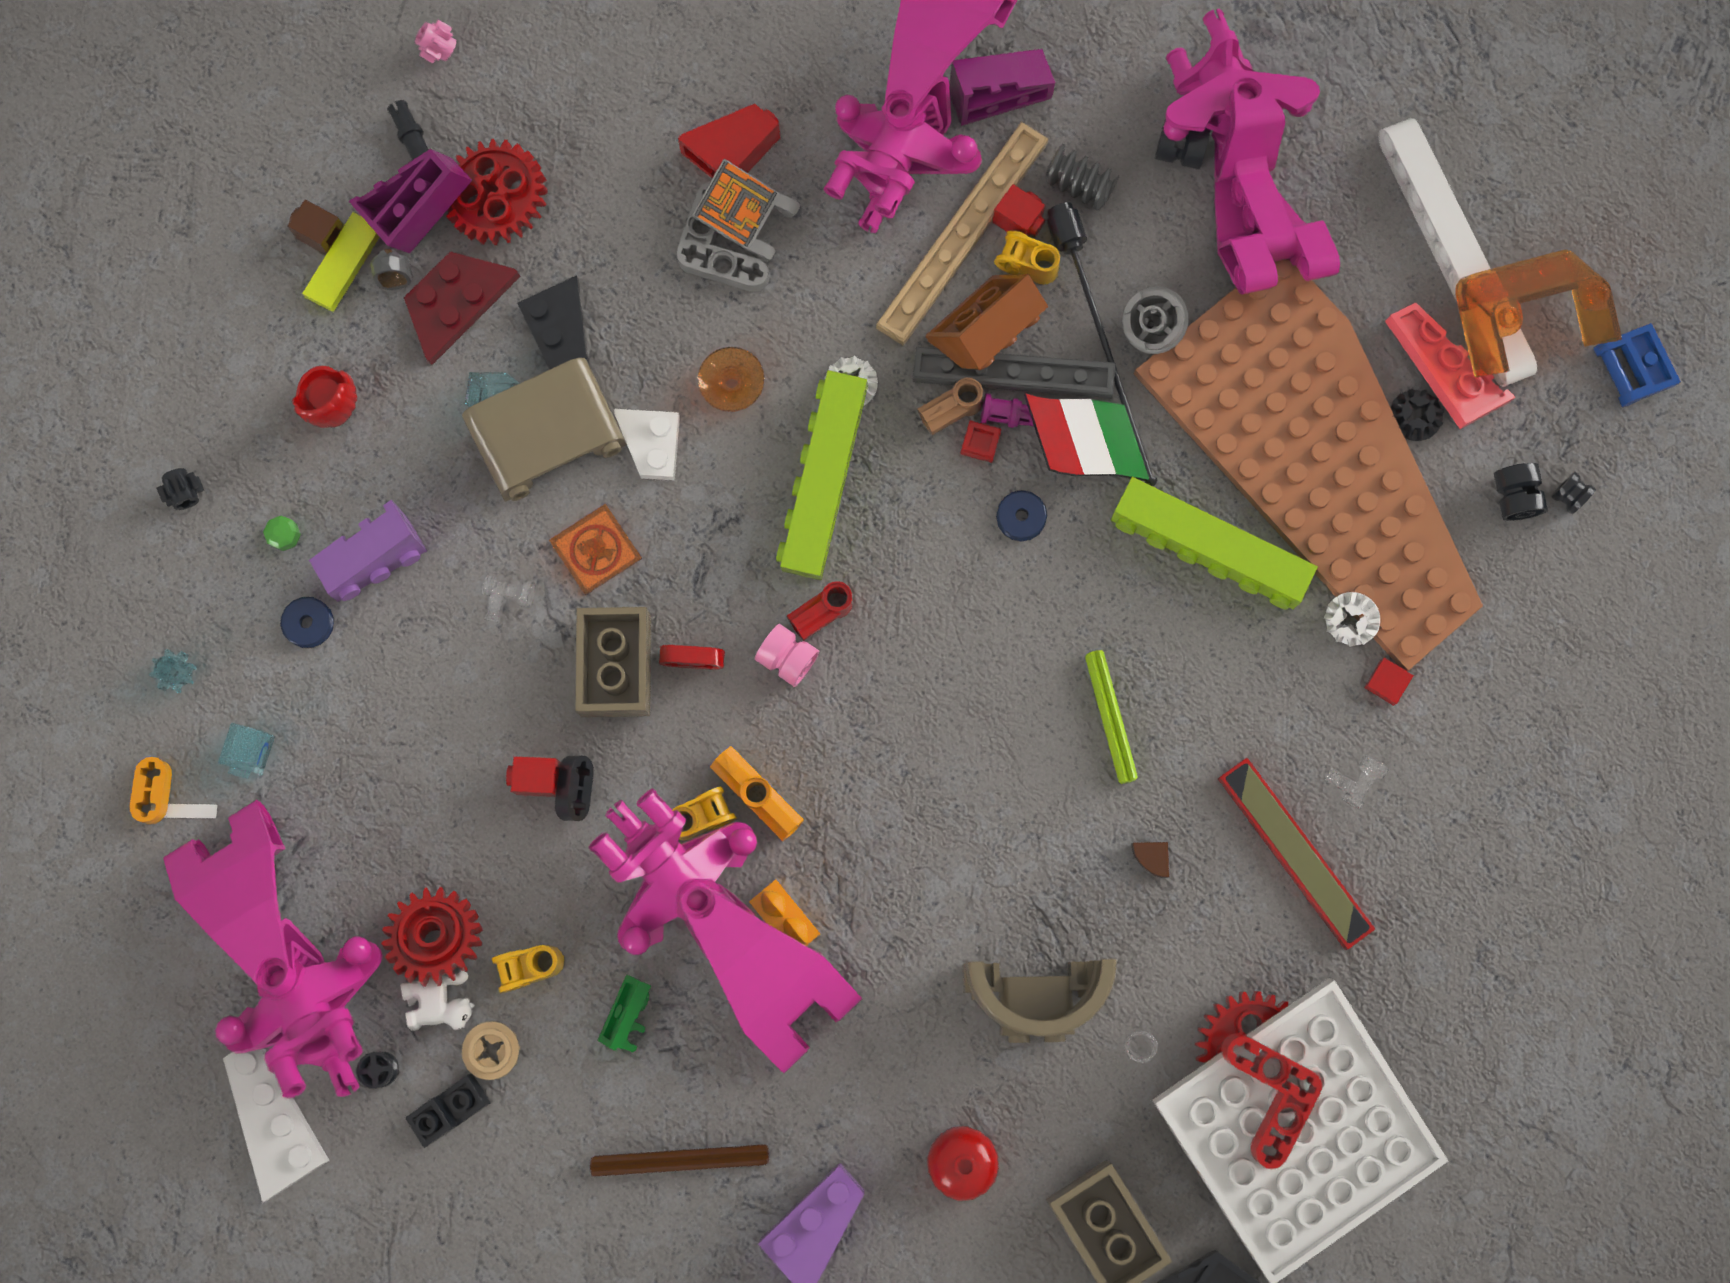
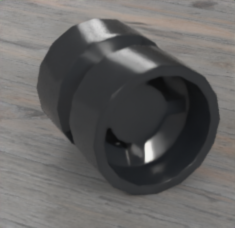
M1163 124L1155 159L1173 163L1178 159L1182 166L1199 170L1205 156L1211 130L1205 128L1203 132L1189 130L1183 147L1180 149L1175 147L1176 141L1168 139L1164 134Z
M1537 463L1516 464L1493 473L1497 492L1504 496L1499 500L1504 521L1529 519L1540 516L1548 511L1545 493L1538 490V487L1542 484V479Z

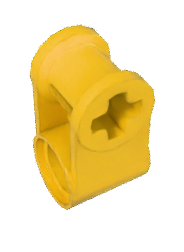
M1011 230L1006 233V244L1001 255H997L994 260L995 265L999 269L1009 274H1029L1032 281L1042 285L1050 284L1056 279L1060 263V254L1056 247L1030 238L1018 231ZM1040 261H1048L1052 264V266H1050L1049 268H1041L1037 265V263Z
M722 786L704 792L695 799L672 809L673 811L678 810L681 815H689L693 819L691 828L681 832L679 840H689L707 831L723 827L737 819L735 813H730L722 795L725 792ZM712 802L715 803L719 815H716L714 808L711 804Z
M538 945L491 958L492 963L497 964L501 981L500 993L531 985V983L554 977L561 972L564 966L562 952L557 947L549 945ZM547 951L551 954L553 963L549 970L542 971L538 965V959L543 952Z

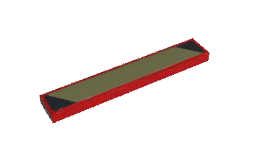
M1245 758L1217 778L1344 950L1350 949L1375 930V927L1248 758Z

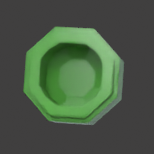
M281 515L268 520L263 531L267 544L281 551L295 547L301 536L297 523Z

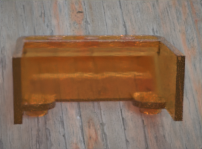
M1560 250L1462 277L1456 285L1455 294L1474 378L1510 371L1502 337L1515 334L1520 329L1523 322L1520 304L1572 290L1584 347L1622 340L1609 283L1570 250Z

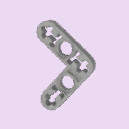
M711 181L704 183L696 194L677 248L676 255L680 268L689 274L746 291L758 292L763 290L769 283V272L767 265L762 260L714 246L713 244L718 232L710 229L708 233L703 235L694 232L693 226L698 220L693 218L692 214ZM692 251H696L699 259L694 258L691 263L687 262L685 255H691ZM707 255H710L708 258V268H704L703 260L707 261ZM727 259L732 263V268L726 273H719L714 269L716 261ZM738 264H741L742 272L739 271V277L737 278ZM754 269L759 270L761 277H756L754 281H750L747 273L752 274Z

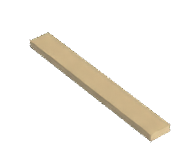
M1023 122L1019 124L876 324V329L902 346L905 345L991 224L994 208L1012 184L1018 186L1048 143L1047 137Z

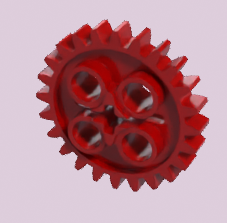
M491 139L489 148H486L479 141L478 151L476 152L466 147L468 156L465 159L459 155L455 157L461 169L472 181L448 208L447 212L449 213L446 217L452 224H455L454 227L460 233L465 232L464 234L471 241L476 237L482 245L486 243L488 237L495 246L498 245L500 237H503L507 243H511V233L513 232L520 238L523 237L521 228L525 226L533 229V225L529 221L530 218L540 219L542 216L536 208L546 206L545 201L540 197L548 193V190L542 184L547 179L542 172H539L542 167L537 160H534L529 151L524 152L518 143L512 148L508 140H504L499 147L497 142ZM494 167L490 174L484 175L488 168ZM522 181L518 188L511 189L515 182ZM478 195L474 202L467 204L470 197ZM505 209L502 216L494 218L497 211Z
M1254 991L1251 1000L1246 992H1239V1002H1236L1232 996H1226V1008L1217 1003L1213 1005L1218 1014L1216 1017L1204 1015V1018L1210 1024L1209 1028L1198 1027L1197 1029L1206 1037L1205 1041L1195 1042V1046L1204 1049V1054L1197 1056L1196 1061L1206 1063L1220 1054L1223 1041L1227 1036L1233 1033L1247 1035L1241 1027L1242 1019L1246 1015L1251 1014L1256 1019L1257 1027H1259L1288 1007L1289 1003L1282 1001L1275 1006L1276 995L1269 994L1263 1002L1260 991Z

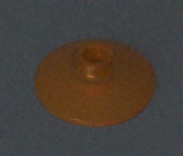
M725 347L712 352L702 362L698 372V386L703 398L714 408L726 412H735L748 408L759 398L764 387V371L759 360L749 351L738 347ZM730 379H735L738 381V384L734 388H729L726 386V382Z

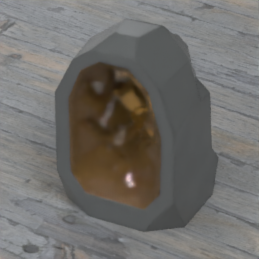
M392 247L382 250L370 261L373 280L381 289L406 288L413 281L409 259Z

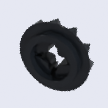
M1412 388L1400 393L1390 406L1394 414L1393 417H1395L1404 438L1408 440L1423 441L1429 439L1437 433L1443 424L1444 409H1441L1438 397L1428 394L1427 389L1420 391ZM1411 407L1415 410L1423 407L1426 408L1425 413L1422 415L1424 421L1420 418L1408 421L1413 412Z

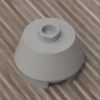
M1149 287L1138 292L1129 300L1123 314V330L1126 338L1136 349L1148 354L1164 353L1174 348L1182 340L1188 327V311L1183 299L1176 292L1165 287Z

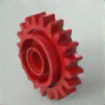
M439 887L434 897H432L428 888H424L422 899H418L414 893H410L411 904L407 906L399 901L397 905L401 913L399 915L394 913L387 915L394 925L382 928L385 935L390 937V939L381 942L383 948L390 951L385 956L389 964L395 963L393 970L398 975L405 972V979L409 983L413 982L418 976L420 984L425 987L429 982V978L432 977L435 983L441 986L444 974H447L452 981L456 980L454 969L459 968L467 972L468 968L464 960L466 958L470 960L478 958L471 947L482 946L480 938L475 936V934L483 931L481 924L475 922L479 915L476 910H469L471 904L467 898L459 902V895L456 891H453L447 898L442 887ZM435 930L440 931V936L436 941L431 943L425 942V937L428 933Z

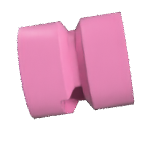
M779 623L766 637L757 651L754 660L770 671L779 669L778 676L793 687H796L808 673L820 651L805 641L797 643L796 635Z

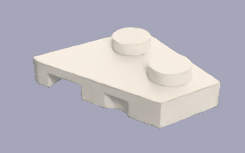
M614 409V415L641 479L675 480L679 413Z

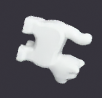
M460 971L456 973V980L454 981L447 974H444L441 986H438L432 977L429 978V982L425 987L420 984L419 980L400 984L402 998L404 1001L407 1000L409 1007L415 1005L417 1001L419 1003L418 1009L405 1013L408 1028L411 1031L419 1030L422 1025H438L441 1023L450 1025L454 1030L464 1028L466 1022L472 1016L471 1009L475 1005L469 1003L470 1001L467 998L454 999L447 1003V986L463 984L468 979L467 972Z

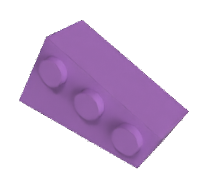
M392 500L383 505L386 512L373 522L369 518L361 521L358 524L361 528L358 533L347 540L345 536H341L309 560L328 595L337 602L340 600L347 601L360 594L361 588L370 583L377 584L386 580L391 575V571L400 566L406 567L416 563L421 558L420 555L427 551L409 518Z
M839 1163L760 1239L758 1245L792 1283H818L864 1195V1189L844 1166Z

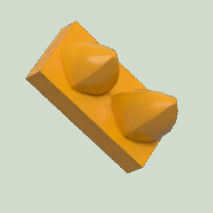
M776 879L749 901L767 924L806 946L821 935Z

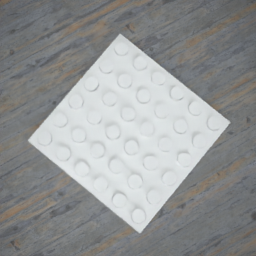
M1328 978L1247 1034L1252 1039L1312 1070L1322 1081L1321 1094L1283 1166L1278 1169L1264 1168L1253 1158L1250 1148L1252 1140L1278 1090L1229 1064L1224 1059L1222 1052L1152 1100L1268 1283H1277L1448 1162L1335 980ZM1236 1045L1233 1049L1237 1057L1240 1055L1254 1062L1256 1055L1247 1051L1244 1045L1242 1047ZM1270 1058L1264 1063L1263 1073L1266 1077L1271 1078L1279 1073L1280 1062L1278 1059ZM1292 1074L1287 1079L1298 1086L1300 1090H1308L1310 1086L1306 1079L1301 1080ZM1285 1108L1280 1111L1277 1118L1279 1126L1288 1127L1293 1123L1295 1113L1292 1108ZM1272 1128L1271 1133L1283 1140L1285 1135ZM1265 1145L1262 1149L1266 1156L1268 1154L1274 1156L1276 1153V1149L1273 1146Z

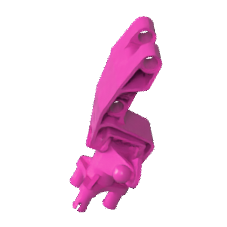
M901 0L893 38L885 103L881 107L882 110L877 111L875 104H860L853 95L841 96L835 105L839 127L865 151H840L835 161L836 168L824 187V191L829 196L841 200L852 178H857L870 194V202L863 216L858 221L862 229L868 232L871 226L870 232L877 233L884 217L893 218L895 216V212L904 195L910 193L915 183L910 174H968L980 167L982 162L981 152L973 138L962 134L950 139L943 136L951 123L950 86L948 78L944 77L943 74L953 60L985 27L991 24L1003 28L1017 0Z
M1213 9L1203 17V23L1207 27L1212 39L1206 55L1193 67L1188 60L1184 48L1173 49L1166 56V60L1174 75L1173 84L1179 95L1184 96L1168 106L1165 114L1164 134L1170 140L1180 141L1188 135L1189 130L1203 132L1205 128L1213 130L1211 136L1214 139V204L1217 253L1241 295L1272 289L1273 286H1277L1278 274L1275 261L1289 259L1293 266H1297L1306 281L1337 275L1340 270V258L1325 222L1321 220L1305 223L1278 192L1270 174V171H1273L1276 165L1286 123L1283 109H1287L1295 117L1307 115L1312 109V104L1319 97L1320 88L1315 81L1306 77L1253 71L1249 60L1244 59L1237 36L1234 31L1229 29L1223 11L1221 9L1216 10L1217 18Z
M655 789L648 790L636 803L655 824H648L646 821L641 822L625 805V802L619 800L614 806L623 816L620 817L611 807L605 816L625 835L624 841L627 843L625 853L609 837L607 832L598 835L588 847L610 869L608 873L617 883L640 876L644 879L618 929L617 938L619 944L628 953L641 955L647 951L649 946L663 941L664 924L676 917L684 920L694 940L706 959H708L738 1020L740 1028L783 1073H786L810 1048L790 1025L815 1002L835 1022L840 1021L862 1000L861 996L820 952L807 947L754 916L755 913L737 896L716 883L725 867H742L747 856L753 853L756 848L757 839L749 825L743 822H734L680 844L679 838L686 819L678 810L673 811L656 793Z
M255 800L228 817L233 833L230 834L232 843L210 855L202 841L192 839L163 858L175 900L257 984L258 995L262 997L256 1008L247 1007L239 1017L227 1016L222 1018L215 1028V1034L228 1050L236 1054L273 1046L265 1054L264 1060L268 1070L275 1074L284 1098L296 1097L306 1089V1084L302 1080L297 1065L303 1064L316 1065L321 1067L323 1071L328 1072L336 1095L345 1097L351 1094L348 1085L351 1086L354 1092L359 1088V1082L354 1076L349 1061L358 1058L362 1054L363 1048L359 1044L352 1028L354 1024L353 1018L349 1010L344 1008V1006L379 967L382 961V951L376 944L368 942L363 937L355 936L344 943L335 961L325 963L321 952L289 919L285 918L281 921L277 902L274 856L285 850V846L269 812L259 800Z

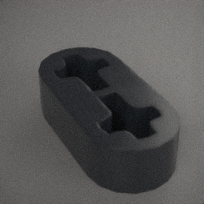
M567 756L560 764L555 811L557 816L563 821H582L589 812L594 767L592 761L587 756Z

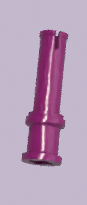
M985 394L980 423L986 424L987 421L1005 423L1009 428L1018 427V424L1034 427L1028 407L1022 404V401H1019L1017 398H1013L1012 401L992 398L991 394Z

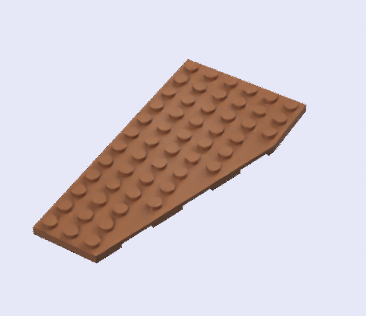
M1289 259L1275 261L1278 274L1277 286H1273L1272 289L1242 295L1238 292L1237 288L1233 289L1189 325L1184 337L1174 348L1151 356L1135 370L1134 375L1300 558L1318 566L1315 575L1335 597L1346 592H1357L1369 597L1376 604L1380 613V627L1373 638L1399 667L1409 671L1483 607V604L1395 417H1393L1394 414L1350 321L1312 280L1306 281L1302 277L1297 266H1293ZM1354 615V618L1359 621L1364 615Z

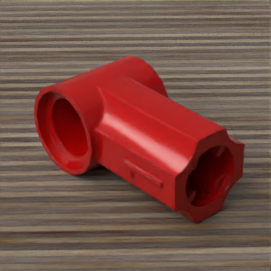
M831 582L821 593L788 614L787 619L798 636L805 641L837 618L846 616L852 609L851 589L843 582ZM834 593H840L847 600L844 605L834 607L828 603V598Z

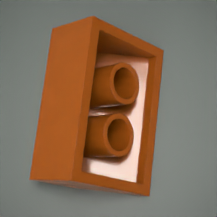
M1029 274L992 275L927 333L925 337L928 342L961 368L982 370L993 363L995 360L994 356L1000 350L1014 344L1017 340V335L1022 330L1036 324L1040 319L1039 315L1048 308V305Z

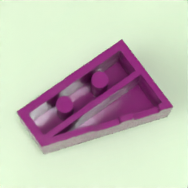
M1043 49L953 60L951 64L950 97L960 125L963 126L1052 99L1055 81Z
M429 149L398 169L399 173L385 182L379 181L373 185L374 189L362 197L356 196L349 201L389 247L411 253L472 181L451 157L433 149Z

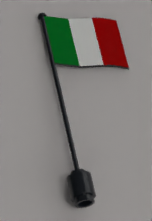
M1071 202L1060 203L1047 211L1048 219L1046 221L1050 234L1059 252H1064L1065 255L1072 254L1107 362L1115 363L1078 251L1083 248V244L1087 241L1079 212L1076 208H1073ZM1116 365L1114 383L1121 404L1094 399H1048L1027 393L1024 394L1049 471L1070 476L1134 477L1145 481L1144 483L1151 486L1156 485L1157 478H1153Z

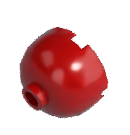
M968 1126L952 1127L940 1133L931 1145L927 1156L928 1174L934 1186L946 1197L958 1201L974 1200L987 1193L995 1183L999 1170L998 1153L992 1141L981 1131Z

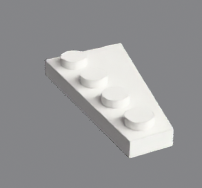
M265 1048L242 1054L232 1052L223 1058L262 1202H267L330 1161L294 1098H284L282 1096L276 1076L268 1070L264 1060V1056L267 1053Z

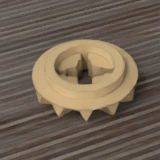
M484 1022L475 1026L465 1037L462 1045V1058L466 1068L474 1076L484 1080H494L507 1075L517 1064L520 1046L516 1034L505 1024ZM483 1038L491 1044L504 1043L497 1051V1059L500 1063L492 1057L479 1060V1057L486 1051V1042Z

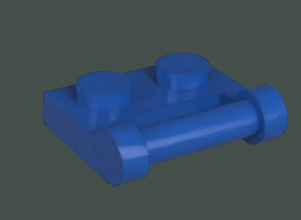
M1652 323L1606 340L1593 348L1597 357H1602L1620 394L1618 400L1622 407L1629 406L1639 400L1675 387L1681 382ZM1621 348L1640 388L1633 390L1614 350Z

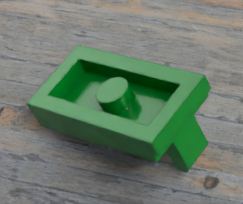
M626 974L597 1041L615 1051L617 1048H623L631 1052L637 1050L638 1046L629 1042L627 1037L629 1032L631 1033L634 1030L641 1033L645 1031V1026L636 1022L635 1019L638 1018L639 1013L648 1004L651 985Z

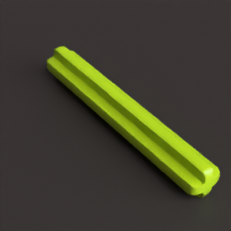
M1102 650L1092 651L1086 654L1085 660L1118 782L1120 784L1134 782L1137 780L1138 775L1106 658Z

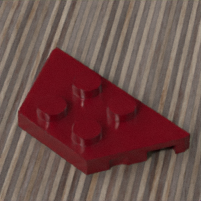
M449 252L404 296L423 353L431 365L520 278L519 272L511 267Z

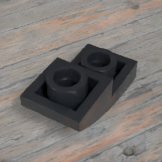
M471 1073L440 1095L430 1099L405 1117L423 1148H426L491 1104V1102Z

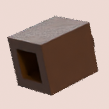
M305 199L301 206L292 212L287 227L297 240L326 255L344 225L339 217Z

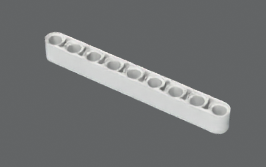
M1410 118L1381 129L1379 131V144L1492 375L1495 377V381L1504 387L1535 375L1537 372L1535 357L1418 122L1414 118Z

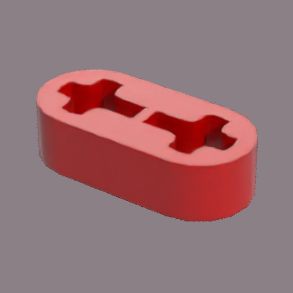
M660 646L659 664L676 668L719 670L724 668L725 651L713 647Z

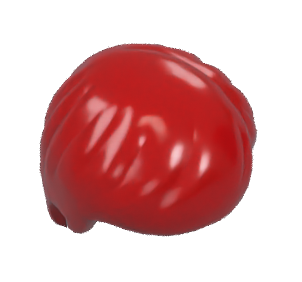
M316 366L308 370L301 377L296 396L292 398L296 414L305 422L320 428H334L347 422L355 410L357 402L356 387L351 376L343 370L337 371L328 366Z

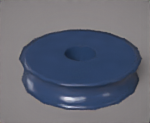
M1023 490L1011 492L1003 498L998 506L996 515L998 527L1005 536L1012 540L1021 542L1032 540L1045 527L1047 519L1046 506L1041 498L1032 492ZM1018 511H1024L1027 513L1028 518L1025 521H1019L1015 514Z
M301 597L293 600L285 607L281 615L280 626L283 635L289 642L301 648H313L321 645L329 638L334 626V617L330 608L321 600L314 597ZM306 617H311L313 620L311 626L303 628L302 621Z

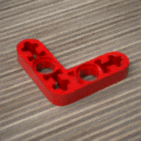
M1233 1033L1223 1041L1221 1049L1224 1059L1235 1068L1278 1090L1250 1147L1253 1158L1264 1168L1278 1169L1287 1161L1321 1094L1322 1081L1315 1072L1245 1034ZM1236 1045L1240 1047L1244 1045L1247 1051L1256 1055L1254 1062L1240 1055L1237 1057V1054L1233 1052ZM1270 1058H1276L1280 1062V1071L1276 1076L1268 1078L1263 1073L1264 1063ZM1292 1074L1301 1080L1306 1079L1307 1083L1310 1084L1308 1090H1300L1298 1086L1288 1081L1289 1075ZM1285 1108H1292L1295 1113L1293 1123L1288 1127L1279 1126L1277 1118L1280 1111ZM1272 1128L1285 1135L1284 1139L1282 1140L1278 1136L1271 1133ZM1265 1145L1273 1146L1276 1149L1275 1155L1268 1154L1266 1156L1262 1151Z

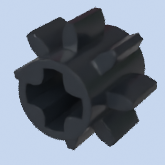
M184 468L173 469L162 476L163 485L156 487L162 503L166 502L167 506L173 505L175 510H185L195 506L199 502L197 493L204 491L199 476H195L194 472L188 473Z

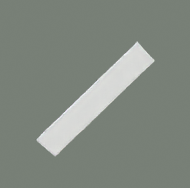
M151 804V810H155V804ZM168 804L164 818H216L217 805Z

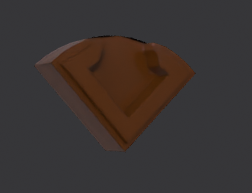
M1140 842L1131 844L1134 857L1145 870L1154 876L1169 878L1168 842Z

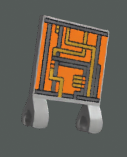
M723 159L694 210L692 217L746 249L764 263H767L775 254V249L771 245L756 239L772 208L775 207L784 216L792 218L797 214L800 204L796 200L780 194L726 159Z

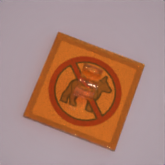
M606 504L549 539L585 596L642 560V557Z

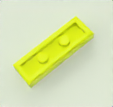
M352 212L302 293L306 299L332 312L337 308L380 238L362 216Z

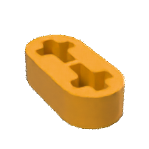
M146 757L136 766L130 800V813L139 822L149 825L156 824L166 815L172 769L165 761L156 757ZM154 767L160 770L159 776H154L153 779L147 777V772L153 771ZM149 802L155 804V810L149 811L148 815L142 811L143 805H148Z

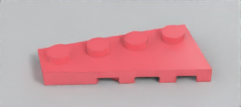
M1416 302L1390 315L1385 321L1459 429L1501 408L1515 398L1508 389L1503 392L1492 381L1495 377L1486 368L1480 370L1467 358L1470 354L1461 345H1454L1445 337L1447 332Z

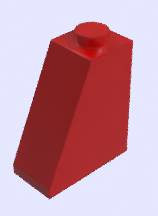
M754 103L683 133L678 138L681 154L711 178L714 177L723 159L748 173L780 139L779 120L770 110L765 109L763 111Z

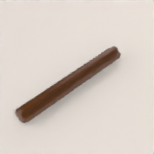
M764 1144L600 1155L591 1158L590 1172L592 1176L597 1177L760 1166L768 1164L769 1148Z

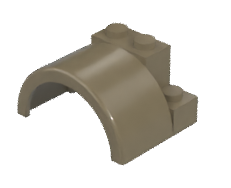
M1116 959L1086 962L1071 961L1068 962V976L1000 977V963L967 962L962 964L963 993H971L972 1000H976L980 1008L991 1019L1000 1024V1035L1008 1036L1009 1043L1030 1042V1035L1044 1036V1042H1066V1035L1075 1034L1074 1029L1089 1021L1104 1005L1114 983ZM1072 991H1078V998L1081 999L1073 1007ZM993 992H999V1000L995 997Z

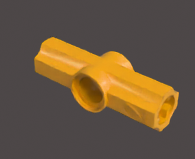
M732 746L723 751L711 764L710 768L782 842L790 837L804 822V819ZM753 786H763L766 789V796L762 801L755 803L748 800V791Z

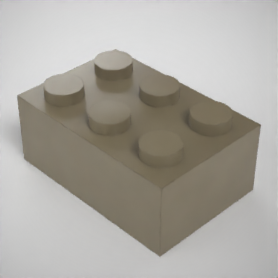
M647 607L577 608L575 711L581 717L650 716L651 615Z
M1107 1160L1046 1199L1096 1283H1141L1172 1263V1260L1117 1171Z

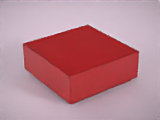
M969 420L960 454L992 463L1002 429Z
M1384 657L1378 663L1364 688L1394 706L1400 700L1414 675Z

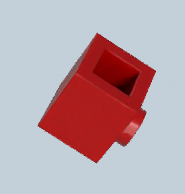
M1012 184L994 208L992 223L1006 232L1012 230L1026 234L1028 237L1031 234L1036 236L1046 221L1043 218L1045 204L1042 203V200L1036 194L1030 191L1025 192Z
M513 756V765H508L506 784L511 786V792L516 795L556 797L561 762L556 758Z

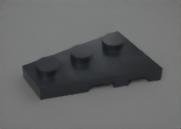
M577 275L517 303L549 370L575 358H585L588 362L583 311L579 292L580 286Z

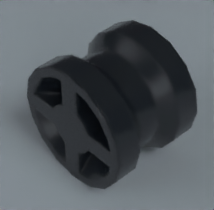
M1575 471L1554 491L1551 497L1555 501H1562L1566 504L1567 511L1574 514L1595 493L1596 488L1592 485H1585L1581 481V476Z
M371 1052L360 1059L356 1074L363 1086L374 1089L382 1088L396 1080L399 1074V1064L397 1059L388 1052Z

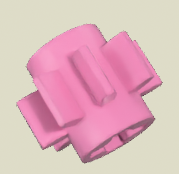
M437 20L436 24L425 22L415 38V44L421 50L419 56L431 63L440 59L446 61L456 45V40L452 38L453 34L450 33L452 28L440 20Z

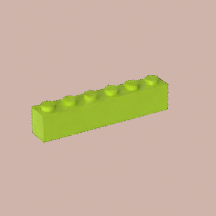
M828 370L826 379L819 380L816 399L820 400L818 412H811L808 424V431L813 433L810 445H803L800 463L805 464L802 477L796 476L792 490V496L797 497L794 510L788 509L784 528L789 529L786 542L780 541L776 561L781 562L780 568L782 572L822 581L868 389V381L865 378Z
M1134 477L1130 479L1110 521L1116 523L1115 526L1122 532L1127 534H1134L1135 532L1147 538L1146 542L1155 548L1165 549L1166 547L1176 552L1177 557L1189 564L1199 563L1207 567V571L1211 575L1220 579L1229 578L1236 581L1242 590L1251 594L1260 593L1270 598V603L1281 609L1291 608L1294 610L1302 602L1318 566Z

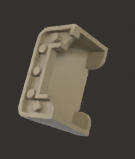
M575 358L474 404L462 414V418L505 502L510 499L517 501L529 495V489L533 486L532 479L592 451L595 455H603L604 458H609L618 454L622 450L621 447L627 445L585 358Z

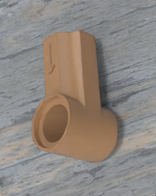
M973 378L960 379L954 388L918 408L917 411L922 422L931 435L936 434L965 416L977 414L983 405L982 386ZM964 392H972L977 396L970 403L961 401L959 397Z

